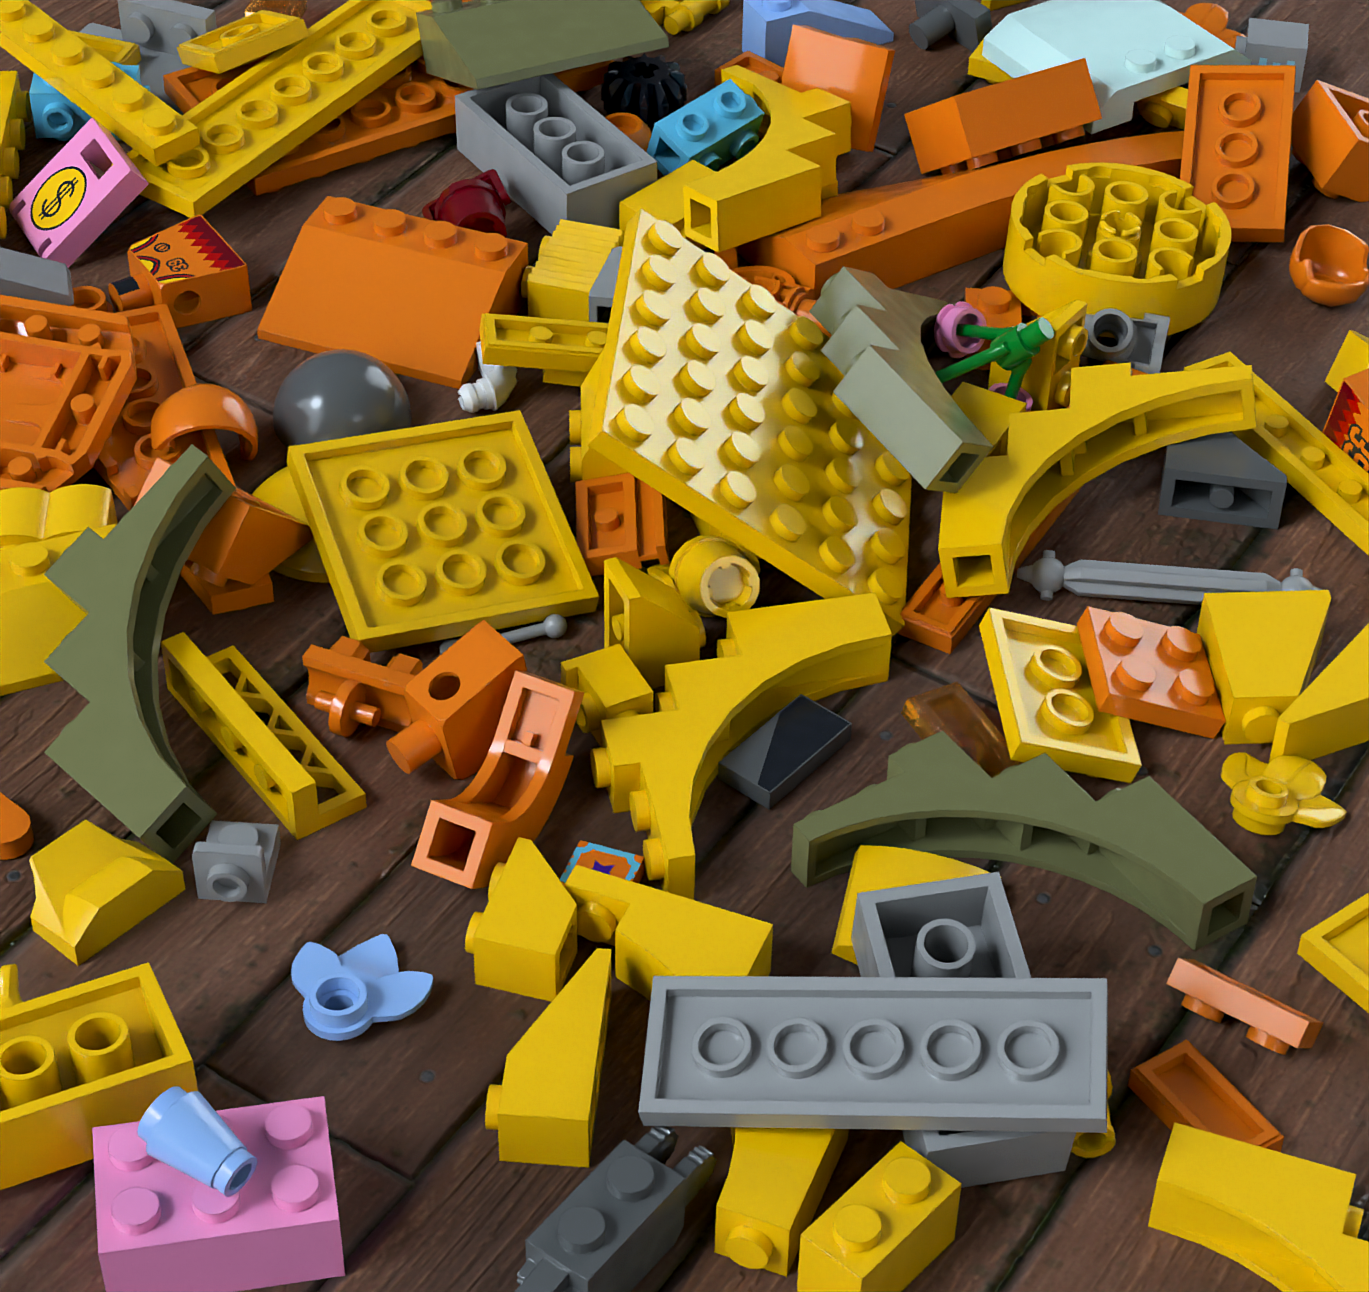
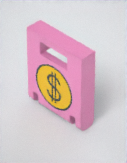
M92 117L10 203L9 211L41 258L65 263L69 268L146 188L148 182L111 132ZM89 162L93 163L105 174L100 178Z

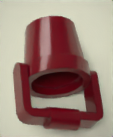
M491 169L473 179H464L452 183L441 193L439 198L423 207L422 214L425 219L447 221L458 227L484 233H497L506 238V211L504 205L507 206L513 202L497 171Z

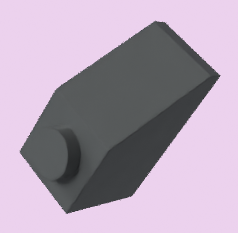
M1230 432L1210 434L1167 445L1162 467L1158 515L1278 530L1287 485V475Z

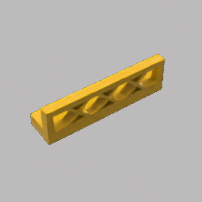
M185 632L161 641L167 689L296 840L302 839L367 807L366 793L234 645L206 657ZM231 671L238 679L235 689L222 674ZM255 712L269 714L270 720L267 726ZM287 749L300 750L304 754L301 764ZM316 786L334 788L339 795L318 804Z

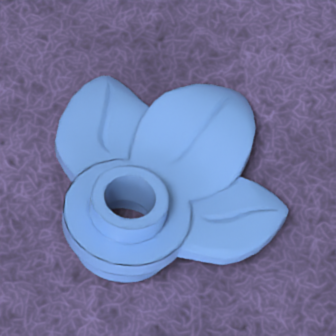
M387 934L373 937L340 956H337L336 953L320 944L307 942L296 955L291 968L292 983L305 998L303 1002V1017L306 1026L316 1036L332 1041L352 1039L364 1033L372 1023L397 1021L413 1014L426 1002L433 987L432 974L419 971L399 972L398 958L391 939Z

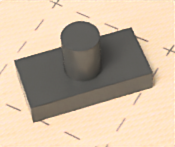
M915 0L919 19L909 25V34L919 48L924 50L947 35L974 52L984 37L992 30L990 9L976 0Z

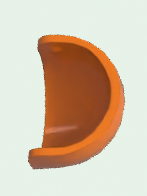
M206 383L182 388L163 401L154 412L151 421V442L154 450L162 451L171 440L188 432L204 429H224L238 433L243 460L252 461L258 452L257 425L250 408L236 393L225 387Z

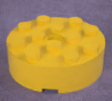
M1105 162L1067 165L1065 175L1048 179L1041 173L1026 182L1016 193L1010 213L1003 259V274L1015 296L1040 316L1078 299L1087 303L1086 314L1095 315L1103 309L1113 308L1124 312L1129 318L1143 319L1145 312L1170 317L1167 335H1171L1195 326L1214 310L1219 299L1231 243L1230 223L1216 202L1205 205L1192 196L1194 186L1160 171L1134 165ZM1104 332L1099 335L1101 337L1115 338L1114 335L1109 332Z

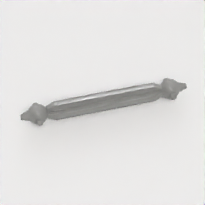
M1044 550L1043 558L1038 559L1033 565L1017 568V578L1031 583L1037 591L1041 592L1040 599L1046 601L1052 600L1053 593L1062 587L1077 596L1202 605L1204 593L1322 590L1313 586L1308 579L1303 577V570L1298 568L1291 569L1290 576L1280 582L1266 573L1081 559L1064 566L1055 558V551Z

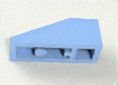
M743 0L742 51H750L783 68L793 24L807 25L838 36L859 38L877 45L893 42L894 33L868 9L834 0Z

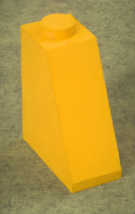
M1329 590L1204 593L1197 634L1201 636L1226 720L1220 729L1224 745L1273 743L1278 717L1308 686L1321 647L1331 602Z

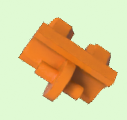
M341 636L330 649L311 644L302 656L303 665L307 667L309 673V685L306 694L307 704L313 705L315 709L329 713L328 725L330 732L344 738L349 737L355 732L359 723L372 727L378 725L397 732H401L412 724L404 696V689L407 683L423 670V663L420 659L399 653L397 656L392 657L386 667L371 662L370 650L362 642L359 643L358 640Z

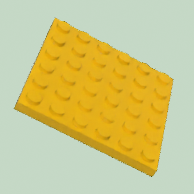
M641 208L626 225L587 446L824 599L875 592L893 637L905 626V621L900 613L906 604L912 475L833 393L845 376L821 352V349L830 338L822 333L812 320L804 316H797L778 303L767 289L760 285H752L730 270L719 256L710 252H704L682 237L677 228L665 220H658Z

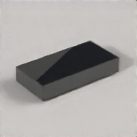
M800 694L718 762V779L770 810L851 740L852 723Z

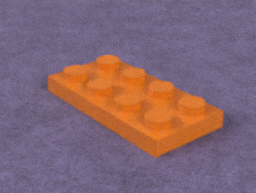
M1190 65L1180 179L1194 186L1192 196L1205 205L1216 202L1222 209L1230 223L1231 242L1284 243L1296 65Z

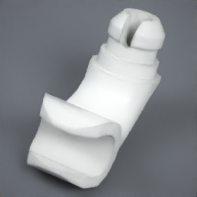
M481 341L476 342L478 369L482 378L477 379L476 383L463 384L457 391L461 395L458 398L461 408L470 413L477 412L482 408L485 410H497L506 402L518 381L516 379L517 367L483 364Z

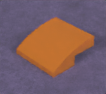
M793 24L781 84L801 93L819 88L851 102V148L873 152L895 50L859 38L842 37L807 25Z

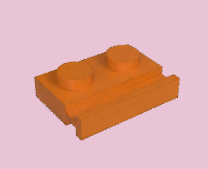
M630 473L575 481L576 542L591 577L604 575V560L614 557L637 569L642 568V561L658 558L660 565L669 564L666 496Z

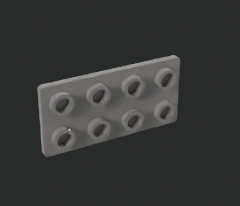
M117 0L121 30L89 23L80 31V33L138 44L141 61L137 65H139L141 85H149L151 93L183 115V112L165 93L163 75L191 67L182 64L176 47H179V44L217 29L215 10L175 0Z

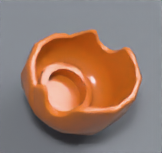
M1329 224L1310 225L1300 233L1290 256L1289 272L1291 279L1301 294L1312 302L1328 307L1355 303L1369 287V269H1367L1369 246L1365 241L1348 230Z

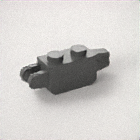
M670 1126L652 1127L651 1131L646 1133L635 1145L623 1140L525 1240L526 1262L517 1273V1283L520 1286L514 1292H631L676 1243L684 1226L685 1207L698 1194L699 1190L704 1187L705 1183L709 1181V1177L713 1174L715 1162L717 1161L713 1157L714 1153L699 1145L698 1148L695 1147L693 1151H690L689 1155L684 1157L672 1170L665 1164L671 1158L673 1151H675L679 1137L675 1133V1129Z

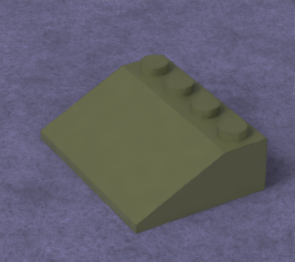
M462 0L431 1L432 9L416 12L426 72L476 90L669 47L668 36L639 0H472L463 3Z

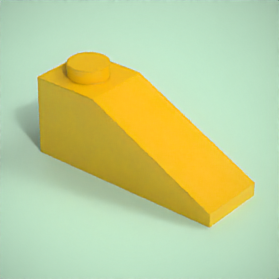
M1369 623L1278 717L1269 763L1272 759L1283 755H1294L1313 760L1369 741Z
M597 948L507 1054L502 1085H489L485 1127L487 1130H498L499 1161L589 1168L611 1004V949Z

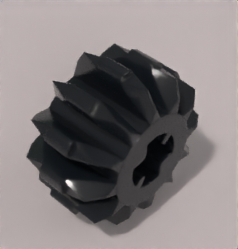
M644 53L641 57L636 58L631 56L623 57L622 62L615 61L610 63L608 72L604 74V83L601 84V100L604 101V110L608 112V115L620 112L634 114L642 119L648 127H654L656 122L683 107L684 101H687L685 75L680 72L678 63L666 62L665 57L662 55L652 58L647 57Z

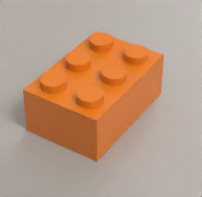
M1085 58L955 95L904 114L921 174L941 169L942 175L972 170L1084 136V124L1102 119Z

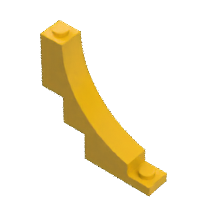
M575 865L565 882L566 890L577 904V935L593 942H603L615 946V977L645 996L649 1001H651L653 976H769L771 972L773 924L579 865ZM731 1127L733 1154L729 1173L716 1205L714 1253L729 1257L737 1264L746 1268H762L787 1277L800 1248L801 1233L810 1226L846 1145L849 1129Z

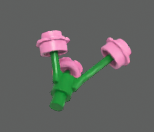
M959 301L955 306L948 304L940 310L934 326L935 342L942 352H948L949 356L953 358H962L979 350L985 339L992 341L989 349L935 373L940 382L944 383L990 362H997L1004 370H1011V375L1008 383L994 384L988 390L1027 403L1026 412H1030L1033 400L1031 395L1021 388L1024 375L1032 363L1031 358L1040 351V345L1054 337L1053 327L1043 317L1029 325L1020 323L1016 326L1005 328L987 327L983 314L979 310L974 309L969 303Z

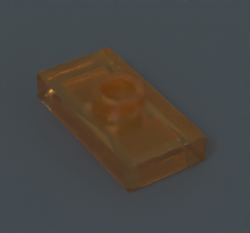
M958 681L907 698L901 714L922 740L943 730L991 778L999 775L1010 766L1023 763L1010 760L1006 739Z

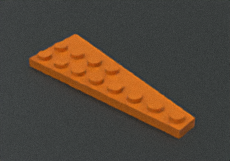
M167 303L116 312L115 314L127 315L132 329L137 380L93 467L129 511L134 507L156 458L159 457L175 463L191 444L205 453L229 481L236 486L214 429L188 432L171 440L162 451L153 449L151 421L155 410L172 394L182 388L197 384ZM187 559L180 572V575L213 615L274 602L273 585L269 573L253 585L228 578L225 586L220 587L190 573L189 570L193 561Z

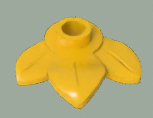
M1237 752L1229 755L1222 765L1221 778L1232 789L1230 802L1234 807L1232 812L1233 819L1238 825L1248 831L1261 835H1277L1283 832L1285 825L1290 822L1314 828H1325L1341 822L1346 816L1347 812L1343 807L1321 795L1326 784L1327 775L1319 765L1311 760L1294 755H1283L1272 759L1267 764L1246 752Z

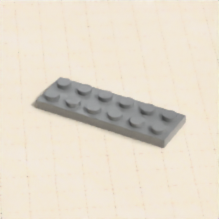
M653 976L638 1113L643 1126L1107 1133V978Z

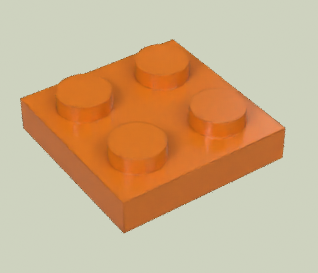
M1087 606L1077 622V628L1098 711L1214 739L1226 720L1200 634L1193 633L1180 626L1170 627L1138 619L1124 612H1110Z

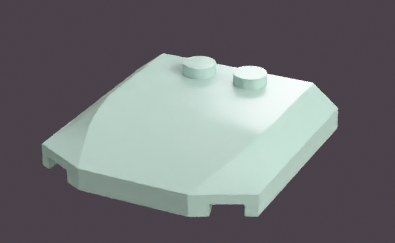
M1049 0L1008 14L984 37L982 51L983 57L1012 78L1085 58L1102 116L1100 120L1083 125V128L1090 134L1132 120L1134 102L1189 83L1190 65H1251L1249 58L1160 0Z

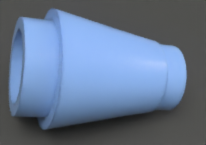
M179 1086L167 1089L153 1101L139 1123L137 1133L147 1143L146 1152L149 1156L213 1189H217L226 1197L237 1193L248 1182L256 1169L257 1158L247 1151L246 1146L199 1091L187 1093Z

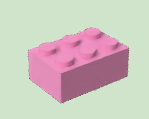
M324 1096L216 1111L246 1146L247 1151L257 1158V1166L251 1178L237 1193L226 1197L217 1189H213L149 1156L146 1152L147 1143L137 1133L140 1121L93 1127L98 1256L106 1292H237L345 1276Z

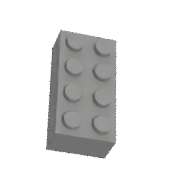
M552 73L480 90L473 89L455 95L457 149L483 173L491 169L496 170L509 196L551 234L556 230V225H559L560 219L619 229V202L657 181V161Z
M999 872L857 893L851 941L861 977L1031 978ZM902 1130L907 1146L962 1183L961 1188L1065 1171L1076 1132Z

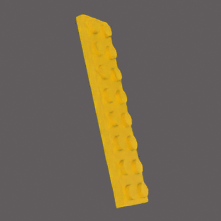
M427 0L347 1L308 28L309 37L276 50L183 114V117L198 127L199 146L157 167L134 149L126 153L148 182V185L140 195L190 218L199 214L203 215L421 57L423 50L416 12L432 9L431 2Z

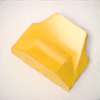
M88 820L82 821L32 855L29 859L36 895L30 916L33 931L77 966L84 963L185 890L184 876L181 869L137 841L121 839Z

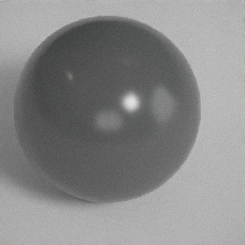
M348 349L324 351L298 364L280 386L273 410L274 431L278 439L287 448L301 444L409 428L412 419L408 395L394 372L377 358L363 352Z

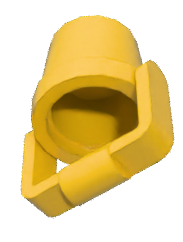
M716 535L697 536L685 542L674 554L669 564H658L647 569L648 575L674 588L689 611H696L704 617L718 616L727 618V612L750 609L756 602L760 592V578L758 576L760 574V564L756 554Z

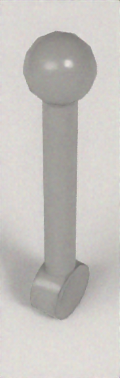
M551 614L545 618L543 623L501 633V635L511 644L543 635L559 638L567 631V621L559 614ZM457 640L444 641L439 647L440 655Z

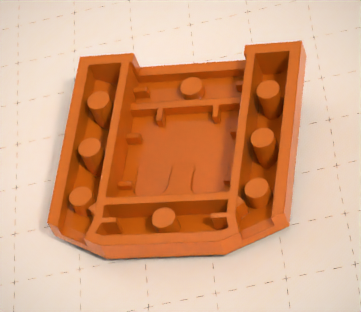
M0 295V490L29 487L52 492L58 488L72 485L93 468L137 380L133 334L127 315Z

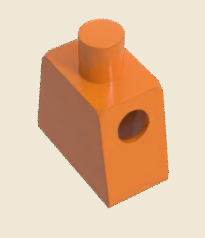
M485 620L476 624L407 683L404 689V696L412 724L386 741L390 755L405 773H412L430 759H433L453 779L458 780L468 778L479 772L492 745L515 670L527 671L524 655Z

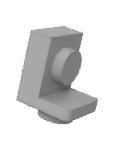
M211 820L206 842L195 843L192 853L198 899L267 903L281 845L279 825Z

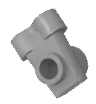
M1113 308L1103 309L1095 315L1086 314L1084 328L1088 330V340L1080 356L1101 362L1106 360L1116 363L1131 362V368L1148 374L1160 373L1170 317L1145 312L1143 319L1129 318L1124 312ZM1109 332L1114 335L1117 346L1107 347L1100 344L1096 339L1100 334Z

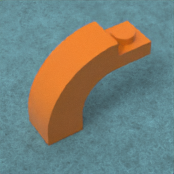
M515 670L492 745L482 767L470 785L458 796L452 799L431 800L411 863L412 867L470 889L484 888L489 886L496 864L498 862L507 863L518 837L535 841L556 804L570 770L574 756L567 754L566 750L585 692L527 671Z

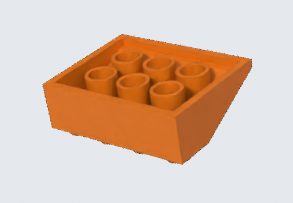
M327 196L306 220L300 230L258 326V339L317 354L337 349L355 350L377 358L396 374L460 389L463 384L468 382L478 368L476 342L480 341L479 329L482 314L516 316L528 300L521 296L522 277L528 266V243L505 238L497 233H484L458 227L447 221H433L404 214L396 209H382L357 203L345 197Z

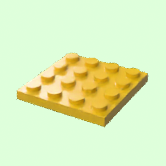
M521 410L288 447L286 463L351 639L358 640V643L362 642L370 650V653L463 636L482 620H485L497 630L541 622L551 614L568 617L596 611L599 594Z

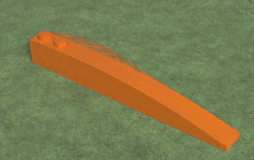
M1184 131L1139 135L1089 143L972 170L841 193L838 196L821 200V217L736 246L737 253L752 266H770L789 273L797 285L810 287L814 290L815 300L820 298L821 289L825 282L831 276L838 273L843 266L874 273L888 288L896 289L1005 248L1013 199L1026 182L1041 173L1050 179L1065 175L1067 165L1105 162L1144 167L1180 179Z

